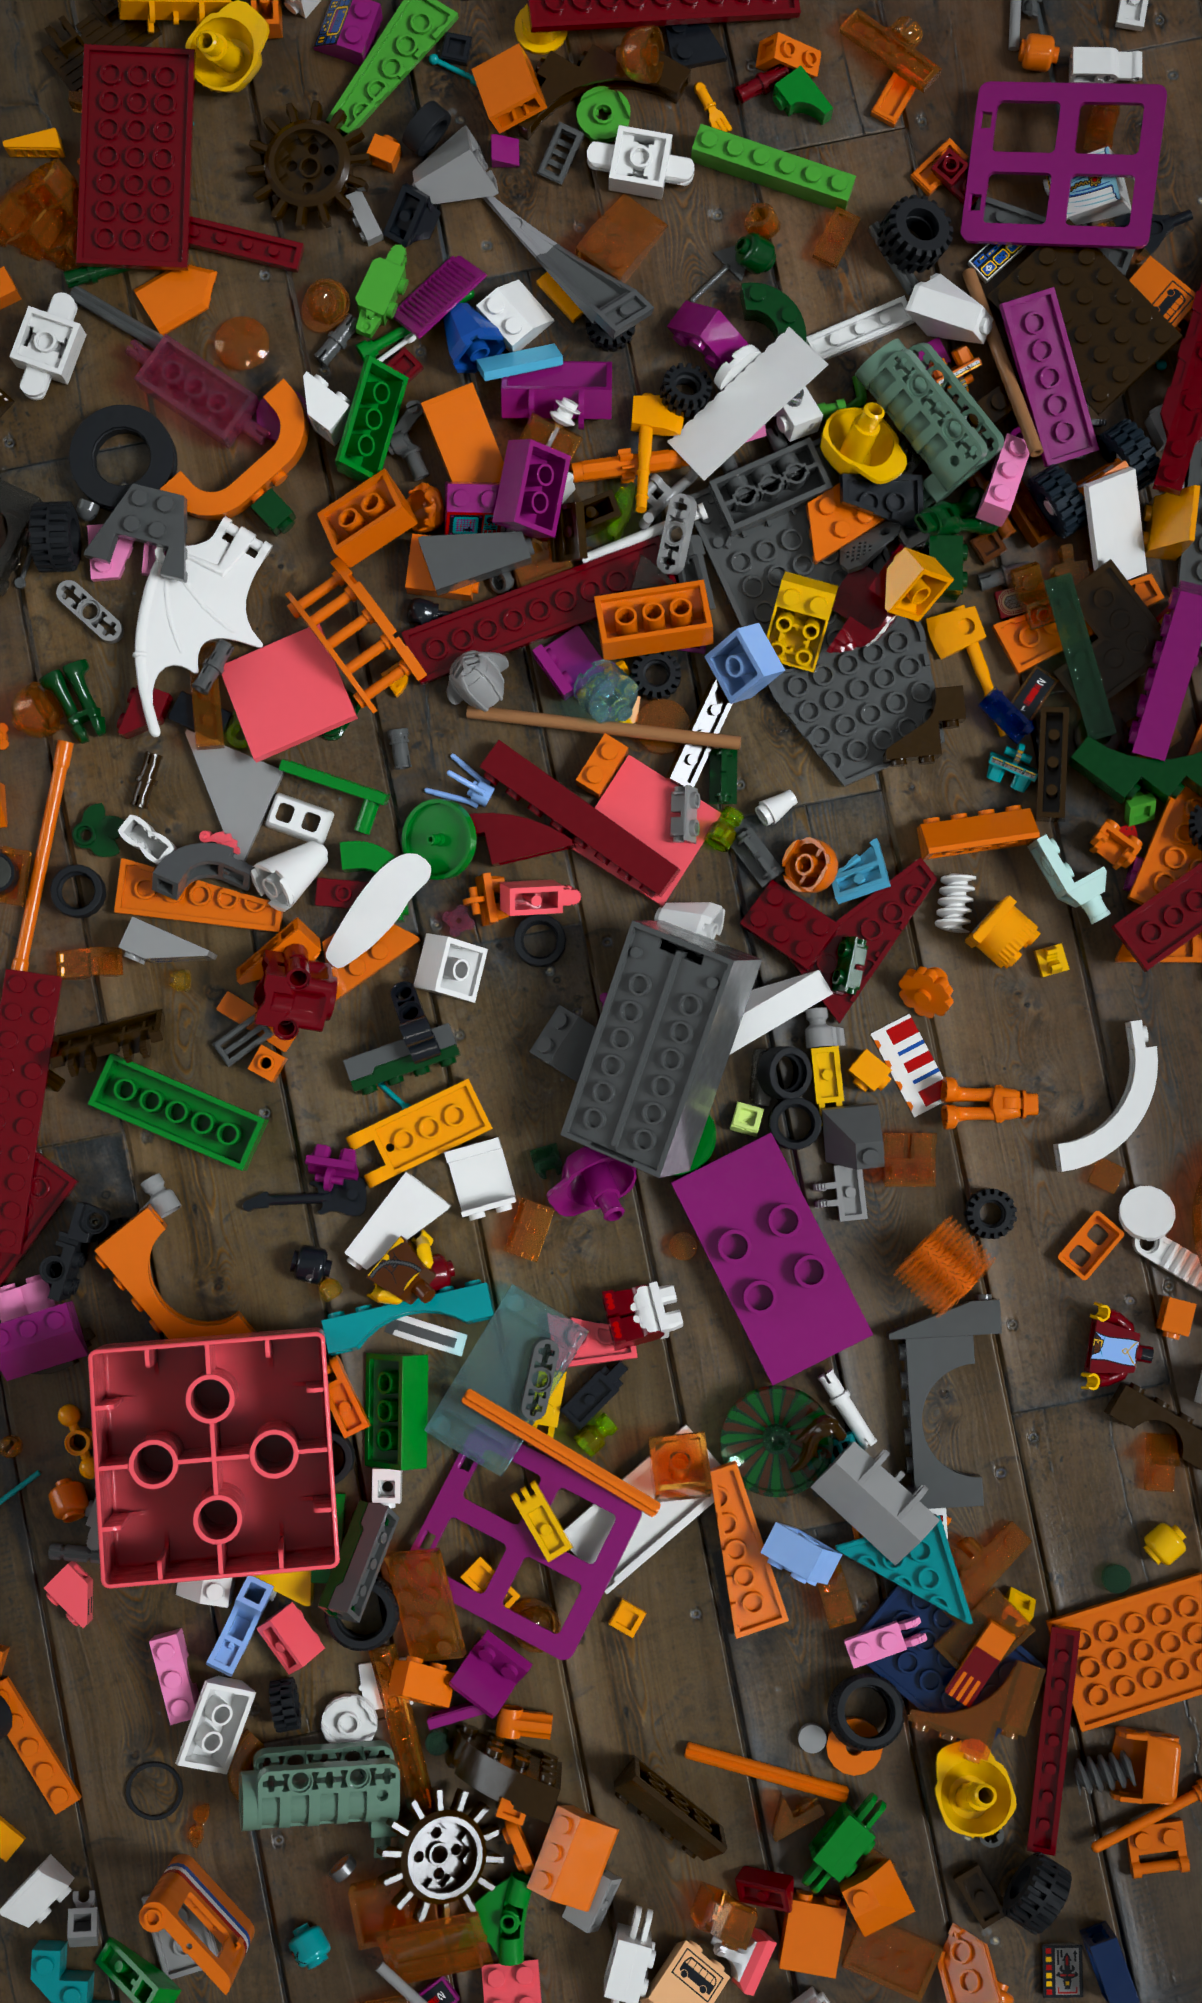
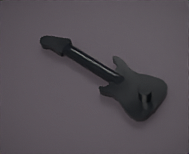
M358 1177V1181L344 1179L343 1185L334 1184L329 1192L324 1191L323 1182L310 1181L309 1185L318 1188V1193L269 1195L268 1192H264L245 1201L243 1209L251 1212L253 1209H265L276 1205L323 1204L321 1210L317 1212L319 1215L339 1212L347 1216L358 1217L364 1214L366 1210V1183L362 1177Z

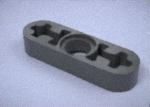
M548 1337L536 1340L530 1355L520 1400V1410L529 1420H538L545 1415L550 1397L559 1348ZM545 1344H549V1348L553 1350L552 1354H547L545 1358L546 1365L550 1364L549 1369L543 1365H535V1361L542 1362V1354L538 1350L539 1348H544ZM537 1371H543L547 1374V1381L542 1386L532 1384V1376ZM529 1389L538 1393L544 1392L543 1396L537 1394L536 1402L540 1409H535L533 1413H530L529 1408L526 1407L527 1403L531 1404L534 1398L533 1393H528Z

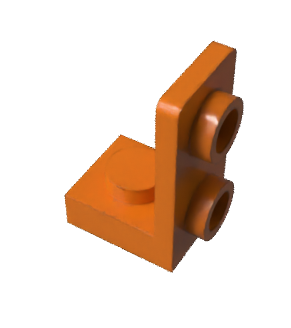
M777 32L759 41L755 67L765 71L778 64L793 70L802 66L811 78H815L819 72L821 51Z

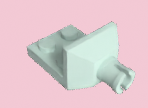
M1046 834L1027 846L1058 900L1075 908L1081 906L1089 917L1091 924L1111 914L1100 895L1105 892L1107 871L1104 866L1074 883L1072 879L1074 873L1067 862H1062L1058 855L1060 853L1059 846L1053 838L1049 839Z

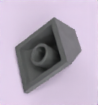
M877 1103L821 1108L826 1162L856 1170L885 1167L884 1142Z

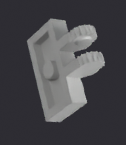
M840 1165L833 1166L835 1182L813 1184V1191H826L827 1189L834 1188L836 1190V1199L818 1200L815 1202V1208L837 1206L839 1222L868 1219L862 1169L856 1170Z

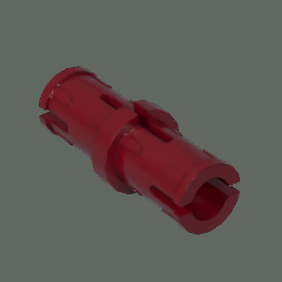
M780 64L764 73L759 72L755 75V78L736 86L735 92L739 101L743 104L757 95L769 93L770 89L774 88L778 81L790 74L788 67Z

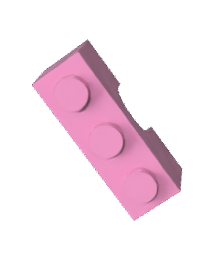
M1006 434L1004 446L996 455L991 470L992 476L982 496L975 518L1002 527L1011 511L1029 457V451L1024 439Z
M180 1628L155 1635L149 1641L170 1725L191 1720L199 1699L197 1684L192 1683L187 1666L189 1653L183 1630Z

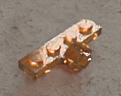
M857 8L840 25V33L924 93L941 75L942 68L915 49L922 42L923 31L920 25L914 21L907 28L906 25L912 19L909 16L899 17L891 26L885 27Z
M1009 1521L985 1547L981 1546L973 1537H965L957 1543L959 1548L956 1550L952 1548L951 1550L969 1611L1032 1542L1013 1521ZM943 1611L954 1624L960 1622L956 1617Z

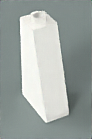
M405 1172L344 1252L349 1256L347 1262L358 1270H361L362 1267L368 1270L380 1261L400 1236L409 1240L448 1211L452 1205L410 1173Z

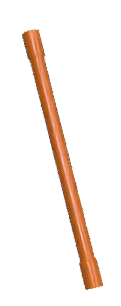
M57 740L53 772L11 970L28 972L29 955L60 803L74 747L72 742Z

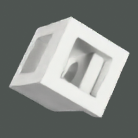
M377 1467L372 1469V1503H379L390 1508H395L396 1503H401L403 1471ZM386 1481L391 1482L393 1490H384L383 1483Z

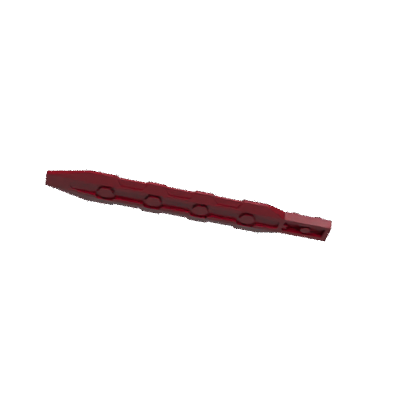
M1202 282L1199 291H1196L1191 308L1193 313L1186 336L1181 341L1177 355L1179 360L1171 386L1167 388L1160 412L1167 441L1152 489L1180 496L1194 447L1202 440Z

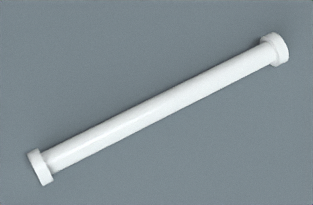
M703 502L697 504L695 520L703 518V520L707 519L708 515ZM675 518L677 522H685L684 519ZM665 521L587 552L588 558L582 559V561L587 563L661 535Z

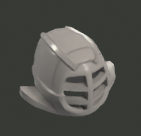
M470 650L461 654L450 667L446 691L448 700L454 705L464 700L476 709L484 712L488 711L498 701L503 700L504 678L500 672L509 667L508 659L496 652Z

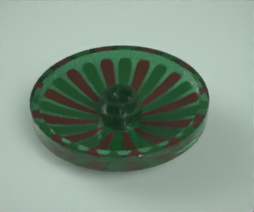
M772 1385L750 1391L735 1402L722 1424L720 1445L724 1463L736 1460L745 1488L756 1494L767 1497H787L801 1493L810 1488L828 1468L833 1454L834 1441L833 1434L821 1439L817 1446L819 1458L813 1457L803 1469L792 1473L789 1471V1468L798 1458L803 1447V1443L796 1442L795 1439L815 1418L827 1414L815 1399L793 1387Z

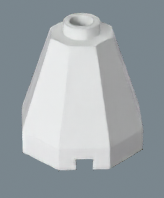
M711 902L666 903L663 908H658L654 920L665 921L714 940L716 935H721L725 909Z

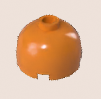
M805 837L802 840L792 842L782 859V866L785 867L786 876L783 875L784 881L791 889L801 893H819L827 889L834 882L838 873V860L834 850L829 844L816 838Z

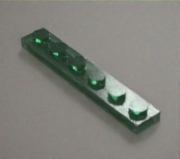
M1069 572L1043 580L1087 735L1096 740L1116 734L1072 574Z

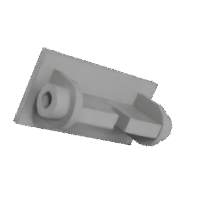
M685 785V787L675 786L674 792H671V812H681V817H671L670 837H673L674 843H684V841L696 844V836L700 832V825L697 820V809L700 807L701 802L700 794L697 788L690 785Z

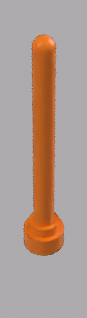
M1202 1778L1195 1781L1196 1785L1192 1786L1191 1791L1176 1798L1173 1804L1162 1805L1094 1841L1091 1844L1092 1851L1099 1853L1198 1800L1202 1802Z

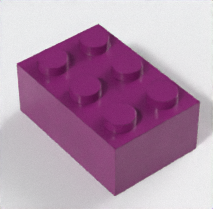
M532 439L508 440L492 523L515 532L522 531L523 535L531 538H555L571 456Z

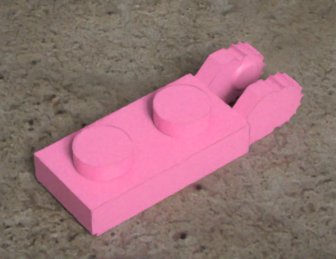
M915 1616L899 1622L893 1621L844 1639L853 1668L855 1669L907 1650V1647H913L927 1640L926 1633H918L903 1639L901 1630L918 1626L921 1623L920 1617Z

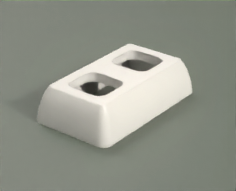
M277 793L266 818L265 826L306 842L315 841L324 845L334 813L288 795ZM282 803L295 808L289 823L276 819L279 805ZM308 812L319 815L321 818L315 832L302 828L304 817Z

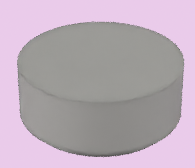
M807 1723L800 1728L798 1742L805 1752L817 1753L825 1747L826 1734L819 1724Z

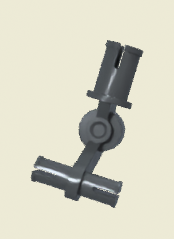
M418 400L409 401L406 404L408 409L394 428L388 448L391 455L397 454L406 460L414 481L422 480L430 475L420 454L422 452L421 447L413 444L408 434L417 420L424 416L421 406L422 402Z

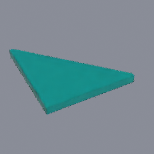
M940 1515L936 1516L940 1521L897 1565L888 1560L865 1537L835 1546L836 1551L964 1623L968 1625L973 1624Z

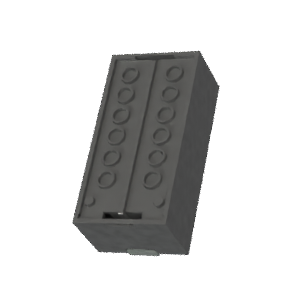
M632 920L560 1135L658 1178L690 1171L762 959L665 921Z

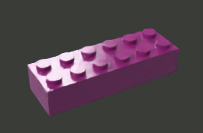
M1180 580L1178 588L1173 587L1168 601V609H1171L1170 615L1164 614L1160 628V636H1163L1162 642L1156 641L1152 655V663H1155L1154 668H1148L1144 681V690H1147L1146 695L1140 694L1136 708V716L1139 719L1138 721H1132L1128 735V743L1132 744V753L1165 761L1202 642V585Z

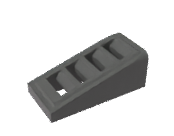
M559 121L537 174L562 185L585 134ZM562 134L574 139L573 145L560 139ZM557 144L569 149V154L557 150ZM554 154L565 159V164L563 165L552 160V155ZM550 164L560 169V175L547 170V165Z

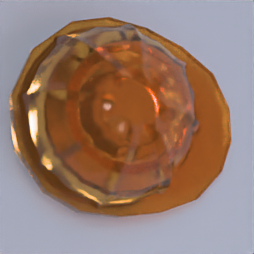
M331 278L317 280L311 284L302 302L301 315L304 323L315 332H327L334 329L348 314L350 308L349 293L342 283Z
M535 1598L523 1599L512 1609V1611L553 1633L561 1631V1621L558 1614L543 1601ZM514 1636L519 1645L528 1652H544Z

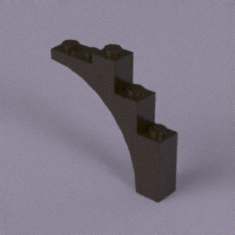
M634 38L630 46L628 44L624 46L619 59L592 44L588 52L584 51L581 54L577 65L550 51L546 58L542 57L535 70L548 108L519 123V136L529 140L540 124L556 110L582 97L588 90L598 86H606L611 90H638L658 95L677 104L690 83L691 70L637 38Z

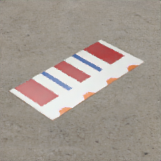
M908 1014L871 1033L886 1065L892 1069L891 1074L913 1116L916 1117L941 1104L943 1076L911 1015Z

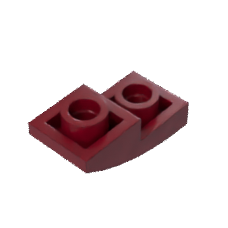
M948 148L931 167V171L964 205L969 164L952 149ZM972 197L971 209L977 203L979 197Z

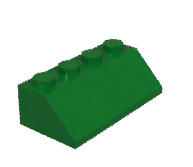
M370 355L365 357L335 459L338 472L361 482H365L383 469L409 379L407 376Z
M366 1353L365 1414L371 1426L365 1428V1466L399 1471L427 1468L429 1370L427 1354Z

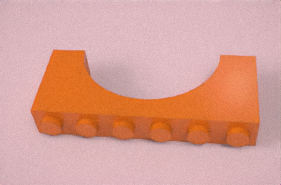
M148 1204L96 1246L94 1251L97 1253L95 1255L97 1262L104 1269L109 1268L115 1275L113 1280L122 1291L125 1289L129 1291L133 1296L131 1299L133 1305L140 1312L145 1310L151 1318L149 1323L153 1329L159 1334L163 1332L168 1339L257 1332L240 1311L221 1320L200 1321L180 1314L161 1297L152 1279L150 1257L155 1241L166 1230L167 1224L151 1204Z

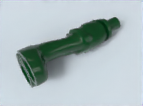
M978 486L967 488L962 493L958 503L937 502L930 508L923 509L914 518L921 532L924 534L929 533L931 536L956 535L959 532H974L979 535L992 534L999 528V526L975 518L984 494V490Z

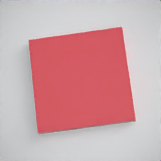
M318 624V625H317L318 629L321 631V633H322V634L324 635V637L326 638V636H325V634H324V631H323V629H322V626H321L320 624ZM309 627L234 659L223 667L222 677L256 763L358 719L337 664Z
M628 755L595 806V809L680 869L679 874L662 897L655 894L652 898L639 889L641 883L636 879L632 878L629 882L617 873L619 867L611 861L606 865L594 857L597 851L590 846L583 849L575 843L576 848H572V850L663 907L722 813L701 800L700 807L697 809L700 832L696 836V844L684 841V843H674L673 837H670L671 817H681V812H671V792H674V787L678 785Z

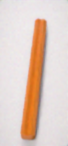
M688 1742L685 1748L684 1756L686 1759L845 1803L848 1799L849 1788L841 1784Z

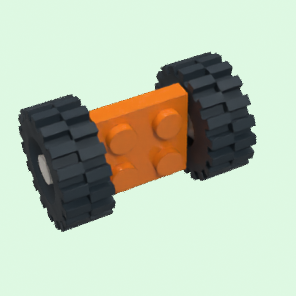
M1123 419L1099 435V442L1101 443L1099 446L1104 452V459L1108 463L1078 482L1073 483L1071 476L1065 474V470L1062 467L1059 468L1057 464H1052L1028 480L1029 493L1058 537L1061 536L1064 539L1088 524L1086 504L1084 502V484L1127 467L1136 469L1138 492L1155 481L1160 459L1156 456V450L1151 446L1148 436H1144V431L1141 428L1138 429L1134 421L1131 422L1130 419Z

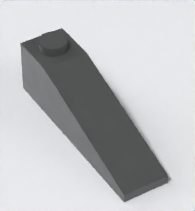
M990 1293L975 1294V1299L966 1300L951 1306L952 1308H949L940 1317L936 1316L938 1314L936 1312L886 1332V1338L893 1340L1002 1334L1000 1300L992 1298Z

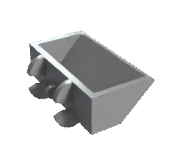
M852 1441L813 1483L811 1488L888 1560L897 1565L940 1521L920 1502L929 1488L925 1485H920L911 1494L899 1483L905 1476L902 1470L893 1477L881 1466L890 1455L886 1449H883L873 1459L855 1441Z

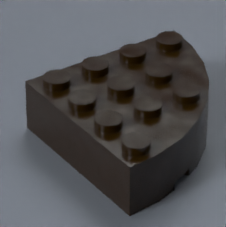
M469 1724L456 1725L445 1754L447 1766L453 1769L456 1767L454 1774L484 1795L498 1802L503 1797L511 1801V1804L514 1805V1810L549 1823L561 1790L562 1762L558 1761L559 1758L547 1752H543L542 1755L531 1752L532 1748L522 1743H516L515 1745L504 1742L505 1738L498 1737L494 1733H489V1736L478 1733L479 1729Z

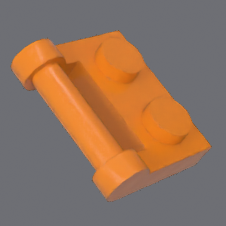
M1181 1818L1160 1820L1126 1838L1130 1871L1133 1879L1142 1878L1144 1874L1180 1870L1181 1873L1190 1872ZM1176 1851L1177 1854L1175 1859L1144 1863L1139 1861V1855Z

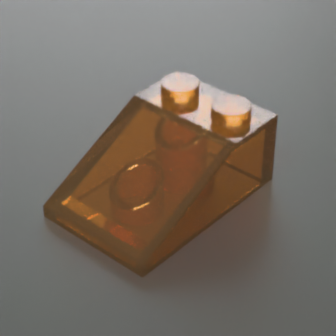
M624 193L592 225L576 246V256L613 278L626 283L668 228V225Z

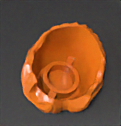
M422 482L408 492L410 496L406 499L418 522L411 529L418 533L436 530L444 521V504L441 492L436 487Z

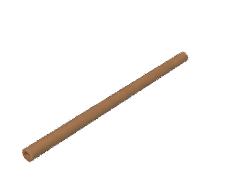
M469 704L466 712V717L470 719L597 734L606 733L607 735L733 750H740L742 736L490 707L488 711L484 712Z

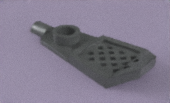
M885 521L840 549V567L849 574L865 568L901 532L900 527L902 525Z

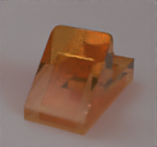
M1146 1433L1144 1490L1174 1492L1175 1466H1180L1176 1435Z
M782 1792L780 1793L771 1827V1833L775 1842L825 1814L817 1797L813 1800L811 1798L802 1800L796 1805L797 1809L792 1811Z

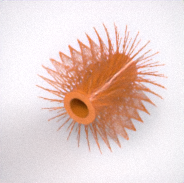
M947 1219L932 1234L930 1233L915 1247L911 1255H909L910 1257H907L895 1271L896 1273L897 1271L900 1272L903 1268L905 1269V1273L898 1279L900 1280L911 1270L912 1272L906 1277V1281L914 1275L915 1278L907 1287L912 1282H916L917 1287L913 1290L915 1291L924 1283L925 1285L919 1290V1292L924 1291L925 1293L921 1298L928 1293V1296L931 1298L929 1301L933 1299L932 1305L937 1301L940 1304L937 1310L941 1306V1311L943 1309L947 1311L949 1306H953V1303L955 1304L957 1300L959 1301L963 1296L965 1297V1294L980 1279L979 1277L984 1274L983 1272L989 1268L987 1266L989 1263L986 1264L985 1262L988 1257L984 1261L980 1260L979 1258L982 1253H977L978 1250L976 1252L971 1250L975 1245L970 1249L963 1250L966 1246L969 1247L971 1245L967 1243L969 1240L963 1241L969 1233L963 1239L960 1238L962 1237L960 1235L962 1232L959 1234L955 1232L957 1228L950 1234L948 1233L952 1229L951 1226L956 1222L954 1221L946 1228L945 1226L951 1219Z

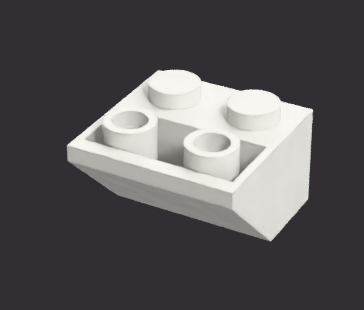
M306 372L303 375L307 414L313 430L333 446H336L343 436L351 408L349 405L350 400L341 392L337 391L335 394L327 388L329 384L321 376L316 374L313 377Z

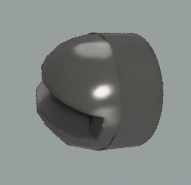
M79 498L76 512L84 521H91L96 518L101 506Z
M509 571L490 578V585L495 592L503 593L512 588L514 578H512Z

